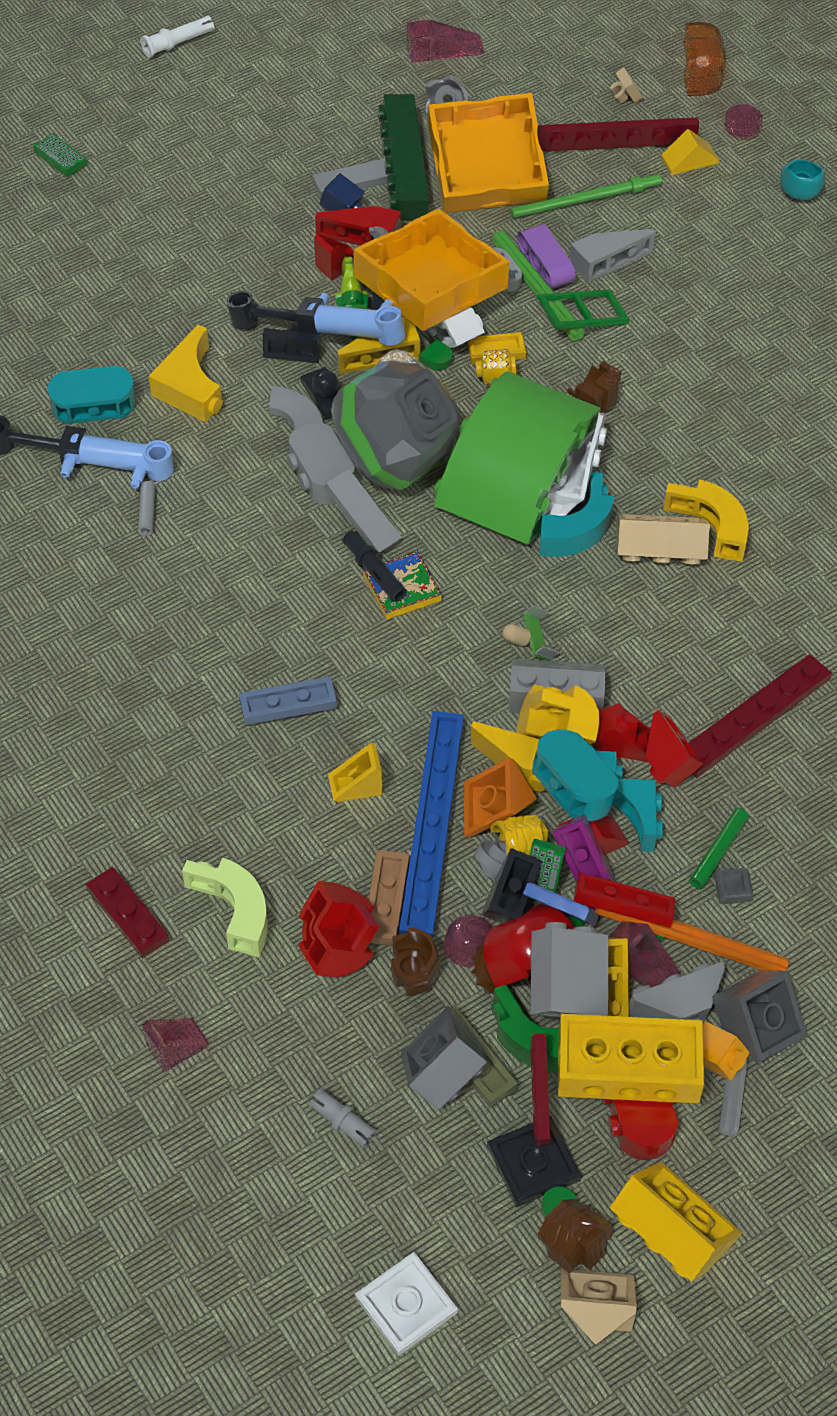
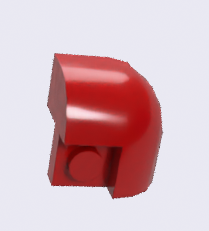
M319 880L299 915V919L303 920V941L299 942L298 945L317 976H346L363 967L374 955L368 945L380 926L371 915L374 906L367 898L345 885Z
M538 906L517 919L494 926L487 933L484 941L483 957L495 988L531 976L532 931L544 929L546 923L550 922L565 923L566 929L574 930L573 925L563 913L550 906Z

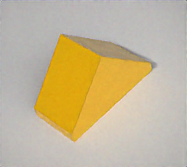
M689 129L661 155V159L671 175L719 164V158L710 144Z
M371 742L328 774L333 801L343 802L382 795V770L376 744Z

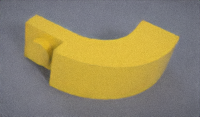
M699 479L697 488L668 483L663 510L705 518L716 533L713 557L743 562L749 524L745 510L740 502L727 490L708 481Z

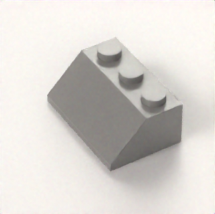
M512 659L509 698L510 713H520L524 699L534 684L558 688L563 692L576 685L590 694L595 700L598 710L603 709L605 693L604 665Z

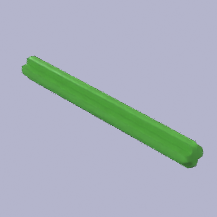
M504 230L495 232L493 235L494 244L508 252L521 269L522 279L537 296L538 294L555 293ZM547 300L560 322L576 320L561 300ZM584 328L563 329L574 342L584 338Z

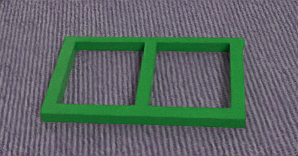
M611 289L537 295V300L556 330L624 325L630 321ZM606 296L618 317L594 319L581 298ZM573 299L585 320L560 322L547 300Z

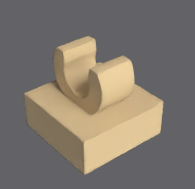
M623 67L617 71L616 75L620 81L613 83L610 89L618 102H625L629 96L634 103L641 100L643 96L626 69Z

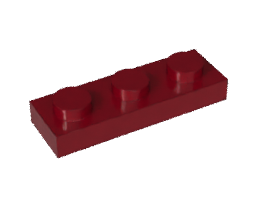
M113 866L85 884L89 894L142 959L170 941L168 933Z

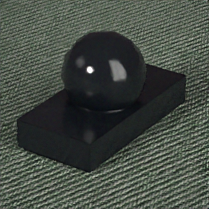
M326 367L302 375L301 384L326 420L332 418L331 408L333 400L341 389L337 375Z

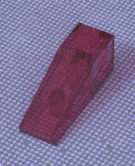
M434 20L407 22V50L411 63L484 54L483 44L480 35Z

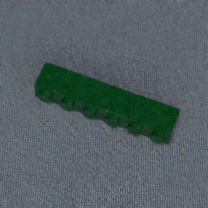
M384 94L383 105H378V120L383 121L380 123V137L385 138L382 142L383 156H387L385 157V173L391 174L387 175V191H392L389 194V208L401 211V221H413L427 214L429 205L414 94Z

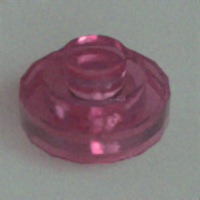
M748 104L735 105L727 110L724 126L731 134L736 136H753L760 131L763 116L758 109Z

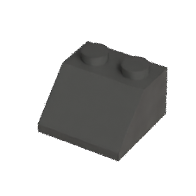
M760 970L712 996L722 1029L738 1037L750 1052L749 1056L754 1062H761L808 1035L788 971Z
M449 1006L401 1052L408 1086L438 1110L446 1102L453 1101L458 1096L461 1088L471 1078H476L483 1071L487 1063L483 1046Z

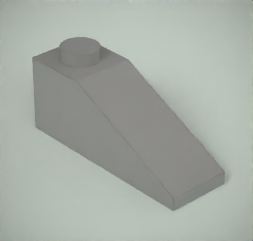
M653 229L591 234L571 244L570 261L574 269L589 283L653 252L655 231Z

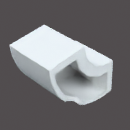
M472 307L427 329L432 337L438 335L444 340L442 343L450 348L456 347L484 333L482 320L478 314H475Z

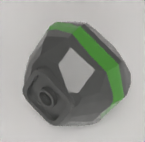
M391 360L382 361L342 387L334 397L331 408L334 426L341 444L365 479L379 486L398 490L408 487L444 461L452 451L460 422V410L448 389L431 372L416 364Z

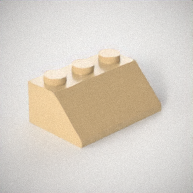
M617 514L616 552L617 555H623V560L640 561L641 556L652 557L653 562L668 563L670 558H682V563L700 564V559H708L710 523L705 518Z

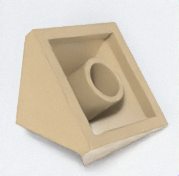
M561 1269V1307L595 1345L614 1330L632 1332L637 1308L634 1275L573 1270L569 1274L566 1270Z

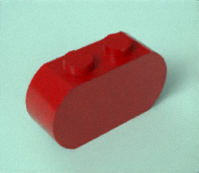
M601 1099L603 1105L609 1104L612 1116H608L610 1133L612 1137H618L620 1148L627 1155L639 1160H653L663 1156L670 1150L678 1128V1120L672 1102Z

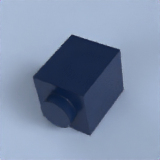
M339 173L324 188L319 204L328 211L360 208L364 205L361 201L365 191Z

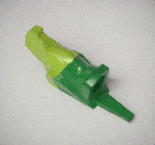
M345 257L342 263L343 280L341 282V291L335 294L337 306L368 309V293L361 289L360 281L354 277V260L352 257ZM350 336L351 341L358 338L357 336Z

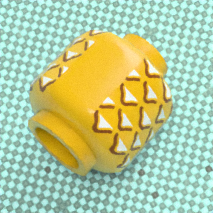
M507 349L486 350L482 353L481 361H476L477 378L482 377L483 383L487 387H490L495 377L499 378L506 371L516 374L515 356H511Z

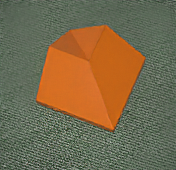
M509 757L464 781L465 837L471 838L490 828L496 821L506 820L537 799L514 759Z

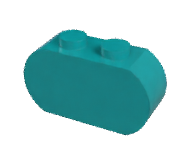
M120 366L62 371L57 373L48 384L52 413L57 420L65 424L125 418L134 410L136 405L132 375Z
M553 730L540 738L532 764V773L570 817L576 818L585 814L588 821H594L606 816L611 809L618 787V777L612 768L607 766L597 755L594 748L576 732Z

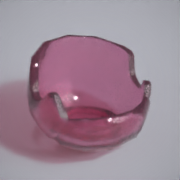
M468 914L456 918L449 925L444 936L442 945L445 955L454 964L473 967L475 963L471 960V957L477 954L476 946L484 943L487 933L493 927L485 918L478 915Z

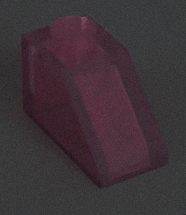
M622 921L608 936L628 938V976L642 986L650 985L652 988L662 984L665 979L672 975H681L648 924Z

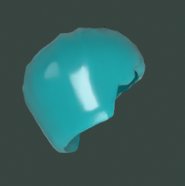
M797 159L789 162L781 170V187L793 199L801 201L810 200L819 194L825 186L826 177L824 169L817 163Z

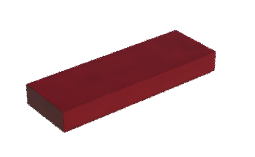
M546 1033L533 1034L530 1040L533 1135L536 1146H548L550 1142Z

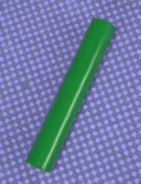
M735 808L689 878V883L693 887L703 889L749 818V814L744 809Z

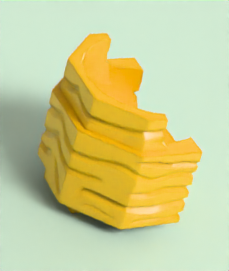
M537 815L508 817L504 821H496L491 825L490 829L491 833L500 832L499 840L505 842L506 855L510 848L530 855L534 838L547 842L549 831Z

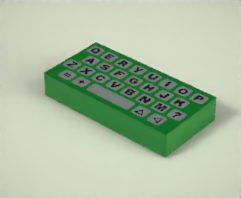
M54 133L33 145L34 152L66 177L87 165L86 158Z
M534 838L530 856L542 861L533 884L556 893L566 847ZM529 897L527 899V902L540 904Z

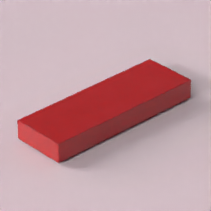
M579 872L573 901L671 928L675 910L674 897Z

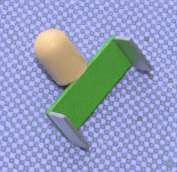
M532 606L523 613L527 629L515 624H509L503 630L505 640L523 647L530 640L533 656L544 660H551L559 654V651L545 646L539 619H542L549 613L544 609Z

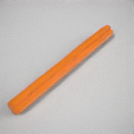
M595 908V912L601 916L760 970L787 971L789 959L677 920H673L671 928Z

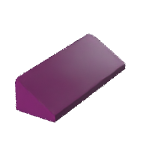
M585 814L570 820L552 831L558 845L566 847L564 858L575 881L580 872L616 882ZM587 906L595 912L594 907Z

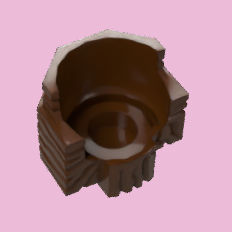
M602 361L599 364V368L591 366L582 384L579 383L575 391L568 388L567 393L574 398L600 407L599 413L607 412L617 402L622 371Z
M413 927L409 928L407 933L392 936L395 958L391 960V972L395 985L397 987L404 986L406 996L429 991L440 973V959L431 935Z
M574 1199L562 1200L545 1217L537 1234L538 1239L546 1244L548 1257L556 1261L569 1274L580 1263L591 1270L592 1266H595L596 1262L598 1263L600 1258L604 1257V1244L612 1237L610 1222L602 1218L594 1210H591L587 1205L577 1204V1201Z

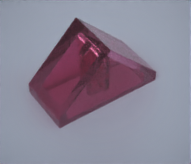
M193 1018L146 1020L142 1024L146 1045L163 1072L201 1052L210 1044Z

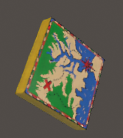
M418 551L384 562L402 586L407 589L406 596L399 602H392L367 570L363 569V576L386 620L442 600V594Z

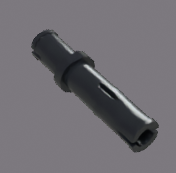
M358 531L346 533L342 542L355 556V562L359 567H364L392 602L401 601L406 596L407 589L402 586L389 568L377 556L378 551L374 546L368 545Z

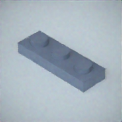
M330 676L239 693L245 725L337 708V700Z

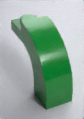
M507 985L495 988L491 1010L498 1022L497 1039L513 1057L531 1066V1036L533 1034L546 1033L547 1071L558 1072L559 1028H546L533 1023L524 1015Z

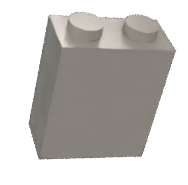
M560 922L546 923L544 929L532 931L530 1015L560 1018L561 1014L608 1016V935L595 933V928L575 927L574 930L566 929V924Z

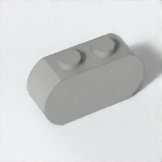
M312 422L297 427L289 437V454L286 455L290 469L292 471L296 470L298 473V480L302 490H307L313 501L325 505L337 504L324 486L328 481L347 469H350L354 474L355 466L333 429L327 424Z

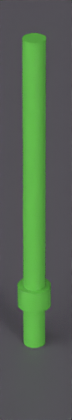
M660 174L643 178L636 176L629 178L626 182L510 209V213L514 219L626 192L638 193L642 192L643 188L662 184V178Z

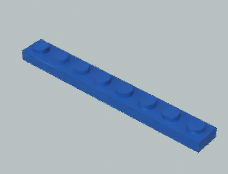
M432 712L399 934L407 933L409 928L415 927L431 935L433 940L464 714Z

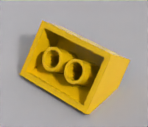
M658 1162L632 1175L609 1207L617 1214L618 1220L625 1227L633 1229L644 1239L649 1249L661 1254L672 1264L673 1270L678 1275L688 1278L691 1282L704 1275L742 1234L736 1226L663 1162Z

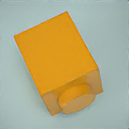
M705 1021L703 1024L704 1068L732 1081L736 1073L744 1066L750 1052L737 1036Z

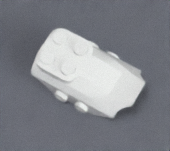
M598 414L593 434L583 443L578 451L572 449L569 453V466L560 483L553 482L547 495L551 503L546 515H567L574 506L584 500L592 468L599 466L601 450H598V446H604L607 428L603 427L607 414Z

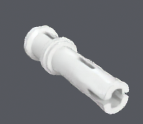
M207 15L204 18L172 30L163 28L157 34L141 37L142 50L147 58H152L155 53L163 50L171 51L178 43L214 31L213 22L209 23L211 17Z

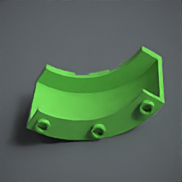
M508 371L499 378L495 377L470 418H465L460 426L459 433L461 435L454 447L443 477L437 481L434 488V495H436L434 506L528 545L539 536L542 514L546 515L551 503L547 495L553 482L560 483L570 464L569 453L571 450L578 451L583 443L593 434L600 407Z

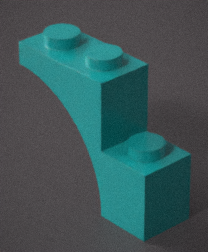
M595 751L618 777V787L612 805L620 810L634 826L639 837L641 851L654 852L656 839H662V820H656V812H661L662 795L661 793H656L655 780L622 779V764H617L616 752Z

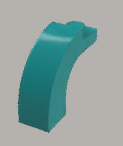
M591 472L589 502L582 510L564 516L542 514L539 556L562 557L574 555L591 548L603 538L611 523L614 496H608V485H603V473Z

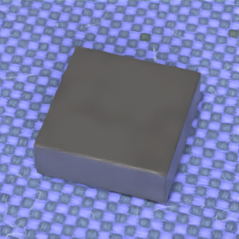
M748 868L715 870L714 879L719 904L752 902L753 893Z

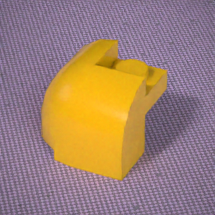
M534 684L529 689L521 707L516 733L540 739L544 734L553 730H570L580 734L590 745L596 742L599 710L590 694L576 685L563 692L558 688Z

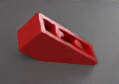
M370 206L317 212L315 215L316 234L361 246L375 239L369 233V228H374V226L382 227L389 233L399 230L401 228V211Z

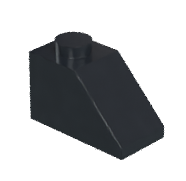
M510 848L492 884L481 915L501 924L522 916L528 899L523 892L527 883H534L542 860Z

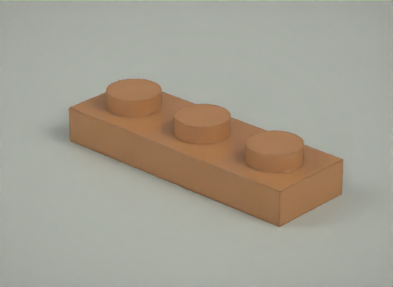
M377 850L369 901L374 906L371 915L380 927L370 943L393 946L392 936L398 934L409 866V854Z

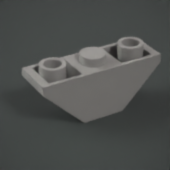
M723 962L711 966L709 963H705L696 967L690 974L684 976L675 974L665 979L660 985L652 988L650 985H645L638 988L632 993L629 1001V1015L643 1018L702 1020L704 1022L713 1004L712 996L716 994L725 970Z

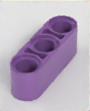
M545 224L517 233V241L521 252L551 289L575 281L576 274L572 262Z

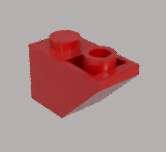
M617 703L599 710L596 742L591 745L599 751L616 752V757L648 762L645 756L650 728Z

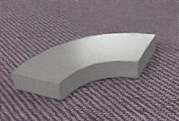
M272 386L269 404L270 414L285 418L291 423L294 430L306 423H323L319 410L308 398L296 391Z

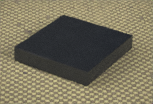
M549 1116L550 1142L548 1146H536L534 1144L533 1123L487 1141V1148L516 1208L543 1197L553 1187H568L581 1181V1175L552 1116Z

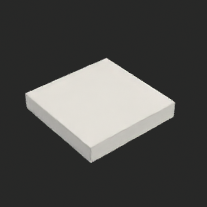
M415 1252L355 1293V1299L398 1356L458 1313V1308Z

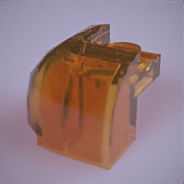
M686 23L683 45L686 55L684 82L687 96L713 94L722 87L725 75L726 49L722 33L718 27L711 23Z

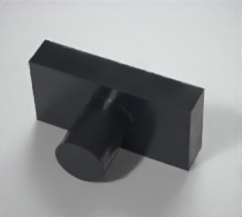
M297 324L289 325L287 330L264 328L262 334L264 358L318 363L319 333L299 332Z

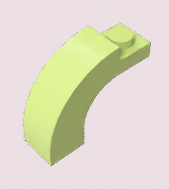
M225 858L221 859L218 868H214L206 862L200 861L196 863L186 860L182 870L185 887L218 896L227 901L234 909L233 917L226 932L228 949L260 958L267 939L268 920L265 898L256 879L245 868Z

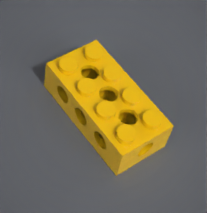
M561 1014L558 1033L557 1097L700 1103L704 1087L702 1020Z

